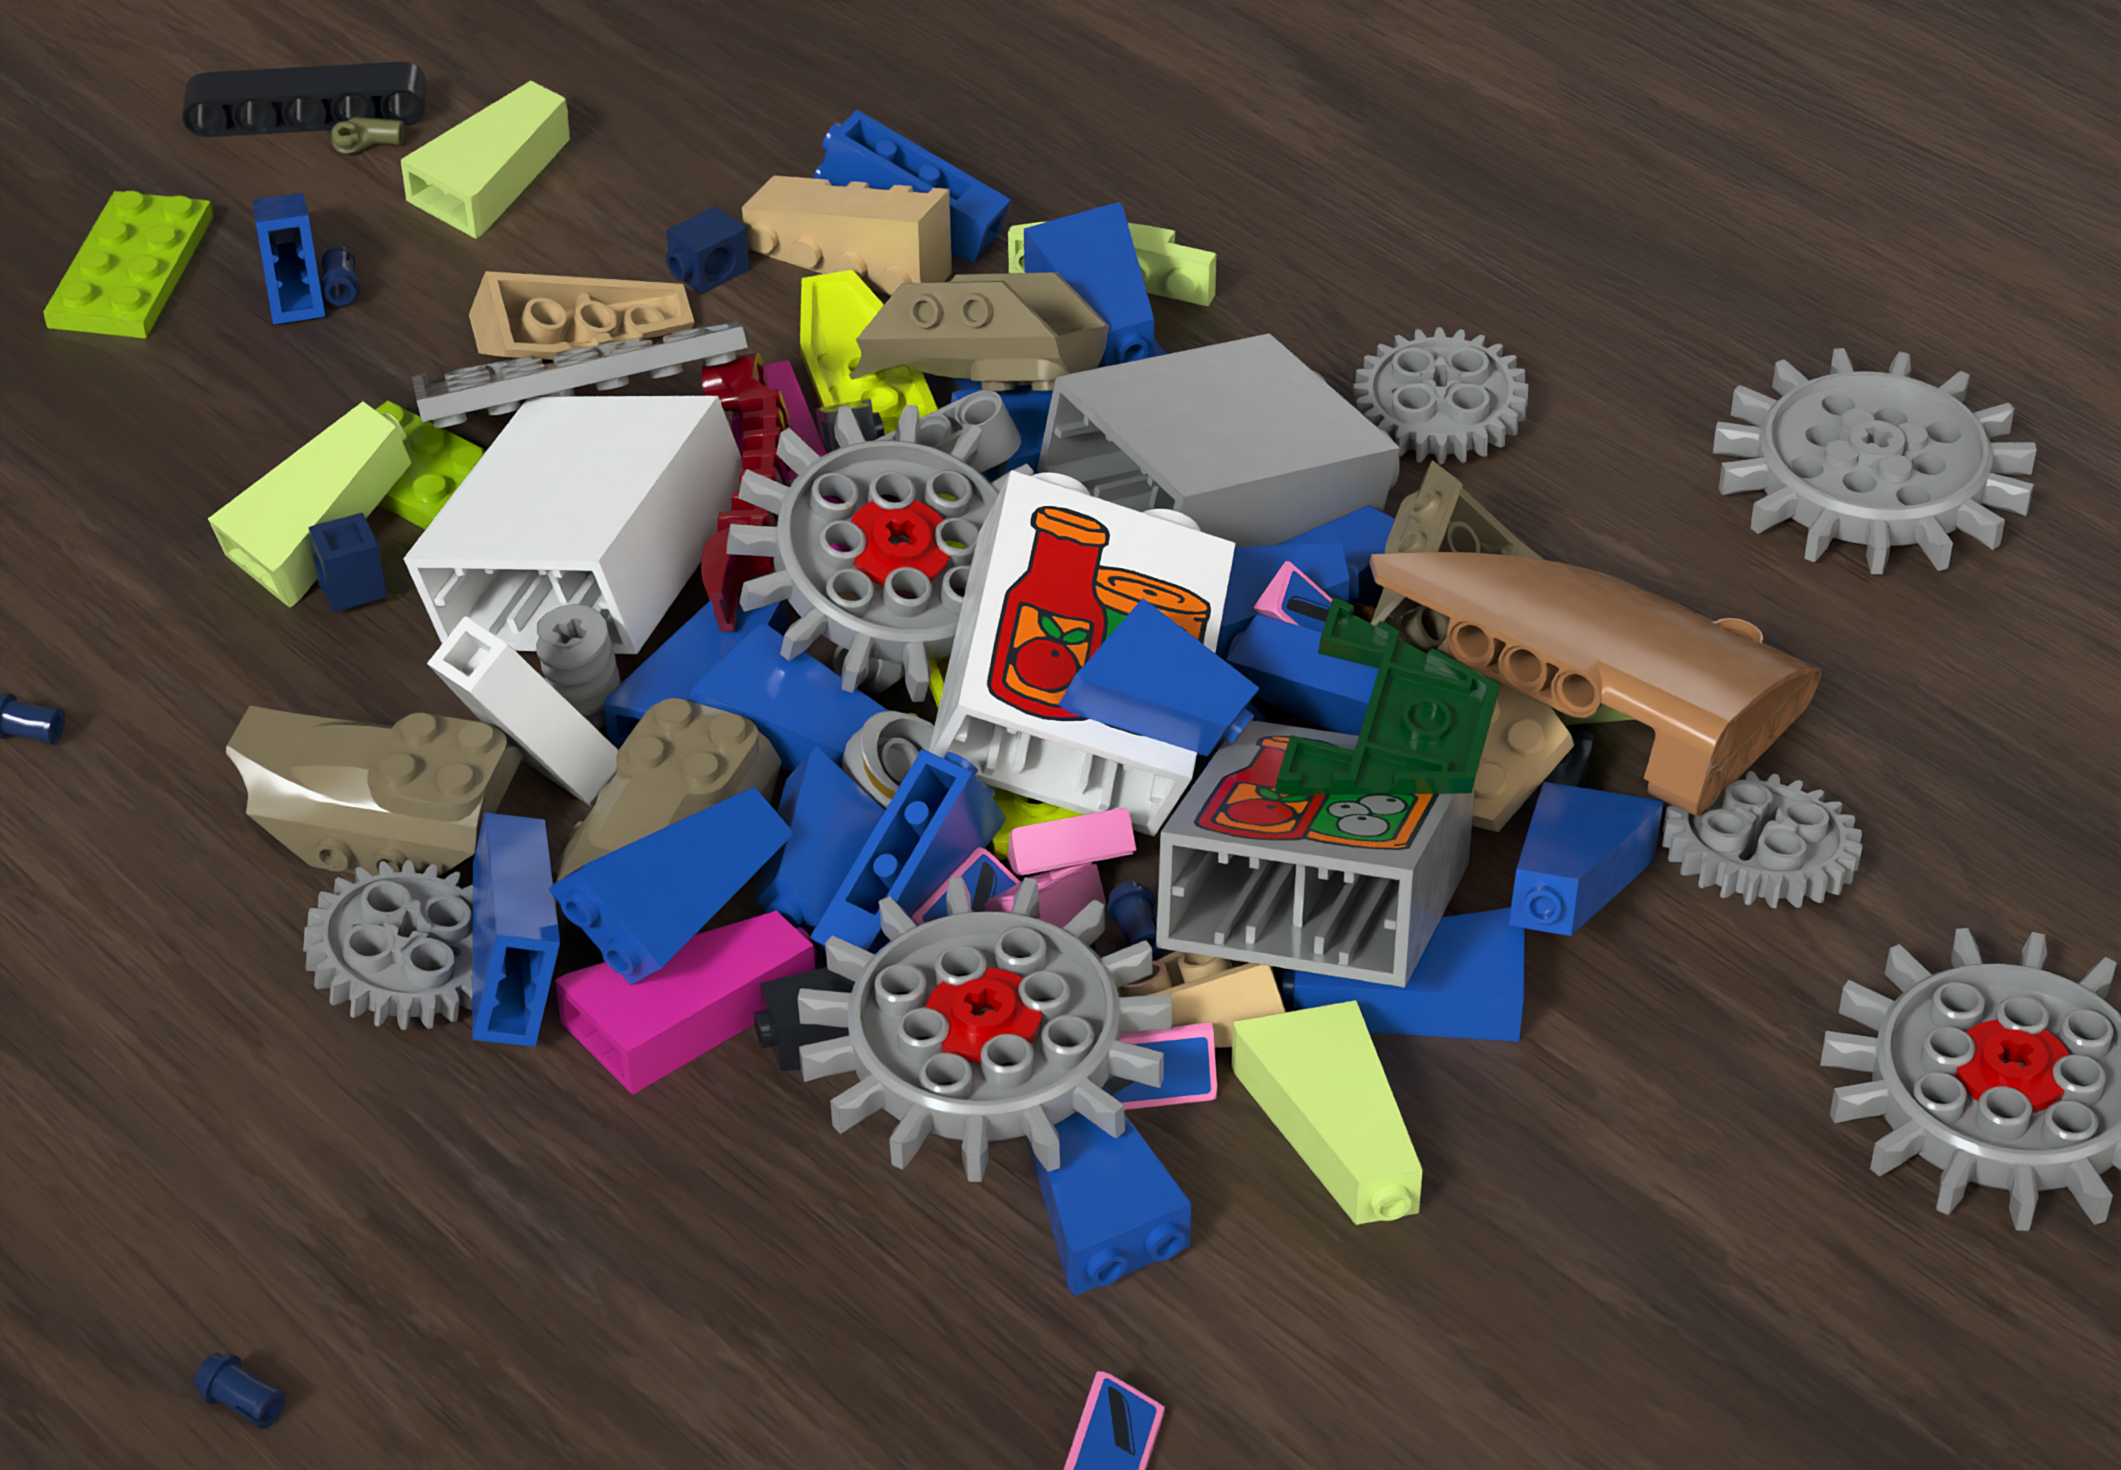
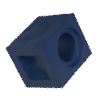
M716 206L666 230L668 244L666 262L670 272L677 280L685 282L701 295L750 270L747 228Z
M363 512L308 527L317 580L332 612L350 607H358L368 602L387 598L379 545Z

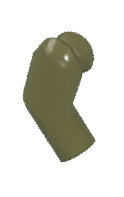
M355 117L348 121L339 122L331 131L334 148L340 153L348 155L356 154L375 144L401 146L405 136L403 121Z

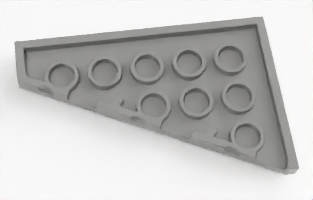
M738 321L702 328L681 330L664 336V343L653 345L652 340H644L643 337L590 347L569 349L553 355L554 363L545 365L542 359L528 356L484 365L463 367L446 373L444 375L446 381L428 384L426 374L413 376L412 382L421 421L433 420L435 428L447 427L467 421L466 412L487 408L489 415H499L518 410L521 407L520 400L539 395L541 397H574V387L592 383L596 384L598 391L618 388L629 384L628 375L649 371L651 378L666 377L682 372L681 363L703 358L704 366L730 362L736 359V350L747 348L743 326Z

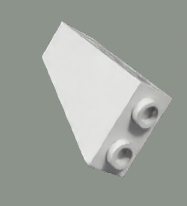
M464 616L427 664L481 722L497 726L504 732L507 744L518 745L524 754L523 762L593 808L601 788L606 783H610L617 774L616 756L619 750L510 645Z

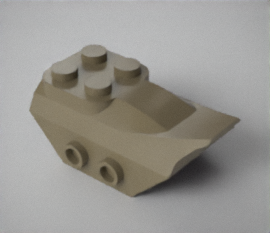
M1057 272L957 274L950 282L902 283L857 337L856 341L861 350V357L857 367L849 376L851 380L907 366L938 376L982 381V390L1005 391L1013 390L1015 386L1032 385V390L1049 391L1054 389L1055 379L1058 376L1098 368L1106 349L1109 325Z
M1433 460L1424 475L1419 490L1406 496L1402 501L1385 547V554L1472 552L1544 560L1513 535L1462 488L1463 484ZM1384 587L1371 624L1376 626L1381 620L1400 631L1398 639L1427 654L1432 648L1439 652L1438 647L1446 639L1450 617Z
M668 698L654 704L647 710L620 747L616 756L617 774L610 783H606L601 788L596 804L584 821H579L575 824L567 845L552 864L553 884L597 858L754 786L770 804L782 762L771 742L757 730V727L750 719L738 714L680 698Z
M249 705L226 746V755L236 765L247 788L246 814L311 867L355 874L356 868L361 867L371 876L379 875V865L382 861H385L394 873L401 872L405 861L411 860L415 873L421 874L432 863L437 864L438 878L475 854L484 812H496L524 756L518 745L507 744L506 736L497 726L483 722L419 712L404 717L392 726L297 714Z

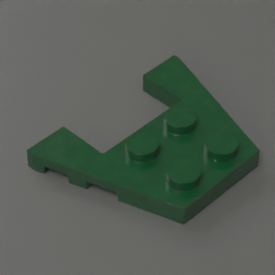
M1333 598L1320 638L1318 654L1379 669L1355 750L1290 735L1277 777L1275 793L1281 795L1472 794L1500 684L1433 648L1427 654L1398 639L1400 631L1381 620L1374 626L1353 615V605L1341 599Z

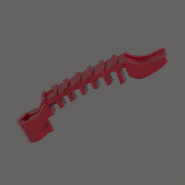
M759 353L736 356V359L733 361L712 366H704L703 362V396H718L724 412L731 411L742 422L743 470L740 473V486L745 471L750 470L790 487L791 484L787 471H791V468L776 452L780 433L787 428L792 430V425L780 389L770 390L768 388L765 365ZM733 491L732 511L719 512L717 518L718 533L705 543L701 557L703 583L712 602L714 614L721 632L735 631L743 583L771 572L774 565V557L726 554L730 524L776 527L779 515L739 499V491Z

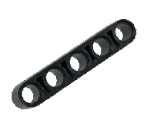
M410 62L205 72L196 74L186 84L182 121L191 133L201 137L332 130L339 122L348 121L355 117L399 120L404 122V126L419 121L424 114L426 78L424 72Z

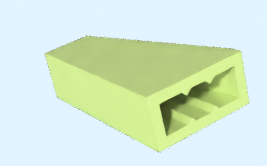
M529 81L402 158L401 166L406 201L477 239L490 228L570 140L566 98L533 81Z
M364 401L208 518L224 554L291 608L299 602L317 580L308 527L362 512L365 518H367L410 466L411 461L403 444L407 436L400 423L391 414L386 412L381 415Z
M1357 1001L1233 1022L1231 1065L1234 1074L1355 1225L1380 1220L1391 1221L1402 1216L1418 1214L1422 1168Z

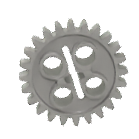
M1437 327L1434 337L1427 338L1420 329L1415 330V339L1413 341H1408L1398 334L1395 336V348L1380 343L1377 345V357L1369 355L1364 357V369L1356 370V384H1353V406L1371 423L1383 429L1391 437L1393 442L1400 447L1399 457L1407 451L1413 450L1416 451V462L1419 463L1425 459L1427 454H1435L1439 464H1444L1447 454H1455L1457 459L1464 463L1467 460V451L1473 450L1482 457L1487 456L1488 443L1502 448L1505 446V434L1517 435L1518 422L1525 421L1528 384L1525 383V370L1516 368L1517 357L1515 355L1502 357L1503 345L1500 343L1485 348V336L1482 334L1475 337L1472 341L1465 340L1463 329H1459L1451 338L1445 336L1442 327Z
M1748 771L1745 780L1737 779L1734 783L1728 785L1720 798L1700 817L1694 816L1674 805L1667 806L1662 830L1664 832L1662 846L1670 848L1669 861L1682 862L1680 873L1683 876L1700 874L1698 887L1700 888L1717 884L1721 886L1720 897L1727 898L1734 892L1741 893L1746 905H1751L1756 897L1765 898L1771 908H1777L1779 898H1786L1792 905L1798 908L1802 906L1803 896L1805 895L1813 901L1822 903L1825 891L1839 895L1841 894L1843 883L1851 884L1853 882L1854 873L1858 871L1863 847L1860 844L1862 830L1853 828L1855 823L1854 815L1841 814L1842 803L1840 801L1822 802L1825 791L1820 789L1805 793L1802 791L1803 781L1797 780L1786 786L1780 783L1778 774H1772L1768 781H1760L1753 771Z
M411 860L405 861L401 872L394 873L385 861H382L379 865V875L371 876L365 869L358 867L355 872V884L340 877L336 878L334 894L321 891L318 896V908L309 909L307 927L304 930L303 951L306 952L305 968L306 971L315 972V988H330L329 1003L331 1005H337L350 1000V1017L352 1018L360 1016L367 1009L373 1011L374 1026L378 1027L385 1022L388 1015L397 1016L398 1025L401 1030L407 1029L411 1017H420L422 1023L428 1029L433 1028L434 1014L442 1013L451 1022L457 1021L459 1004L472 1010L473 885L461 889L459 887L461 873L457 871L450 874L444 880L437 878V864L433 863L423 874L415 873Z

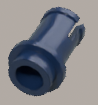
M343 246L329 248L322 256L324 273L319 279L321 294L326 301L333 305H347L356 299L360 293L361 284L358 275L355 273V256L350 250L346 259V247Z
M12 693L2 694L0 697V739L13 735L43 741L50 745L57 744L65 723V715L62 709L47 708L17 701L16 696Z
M1135 881L1122 883L1116 886L1109 895L1107 905L1109 917L1115 923H1119L1128 945L1127 947L1146 940L1152 947V959L1161 955L1165 949L1156 948L1157 919L1153 912L1155 905L1153 893Z
M215 1352L211 1354L201 1364L194 1379V1386L200 1390L203 1401L210 1405L220 1402L252 1422L260 1430L271 1426L285 1405L286 1400L283 1398L286 1396V1392L279 1387L272 1386L243 1368L241 1359L233 1353L222 1355Z

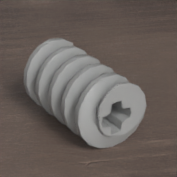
M569 604L557 607L547 612L537 622L539 638L536 643V650L541 662L542 673L545 676V680L597 730L606 726L604 702L608 695L621 684L606 620L599 611L588 605Z

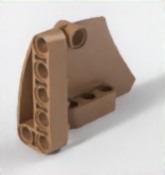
M1472 552L1371 554L1369 562L1375 583L1450 617L1446 643L1450 653L1461 664L1570 716L1578 718L1589 717L1604 704L1652 727L1655 731V740L1644 779L1649 781L1648 794L1697 817L1703 815L1725 792L1726 787L1734 783L1805 711L1820 681L1821 669L1762 643V632L1753 624L1735 618H1723L1714 621L1668 599L1602 572L1554 561Z

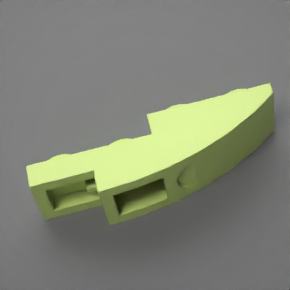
M1045 222L1016 225L1010 228L1008 231L1009 273H1025L1024 228ZM1128 223L1147 293L1208 307L1216 292V253L1175 244L1174 230Z

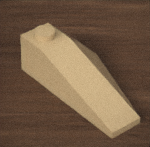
M489 271L484 273L469 313L479 354L514 358L534 356L535 359L553 360V355L569 349L590 347L640 337L649 339L681 330L692 329L695 322L684 284Z
M1175 951L1156 961H1152V975L1117 988L1119 997L1171 994L1172 1026L1212 1022L1214 1047H1232L1233 1022L1286 1013L1273 966ZM1063 1044V1045H1060V1046H1062V1047H1073V1046H1077V1045H1075V1044Z

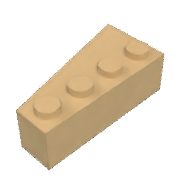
M774 175L742 206L743 226L747 228L748 250L821 274L852 269L870 290L892 296L902 283L944 282L952 274L949 189L933 188L929 193L913 192L912 186L894 185L890 190L870 189L868 183L851 181L844 187L832 186L829 180Z

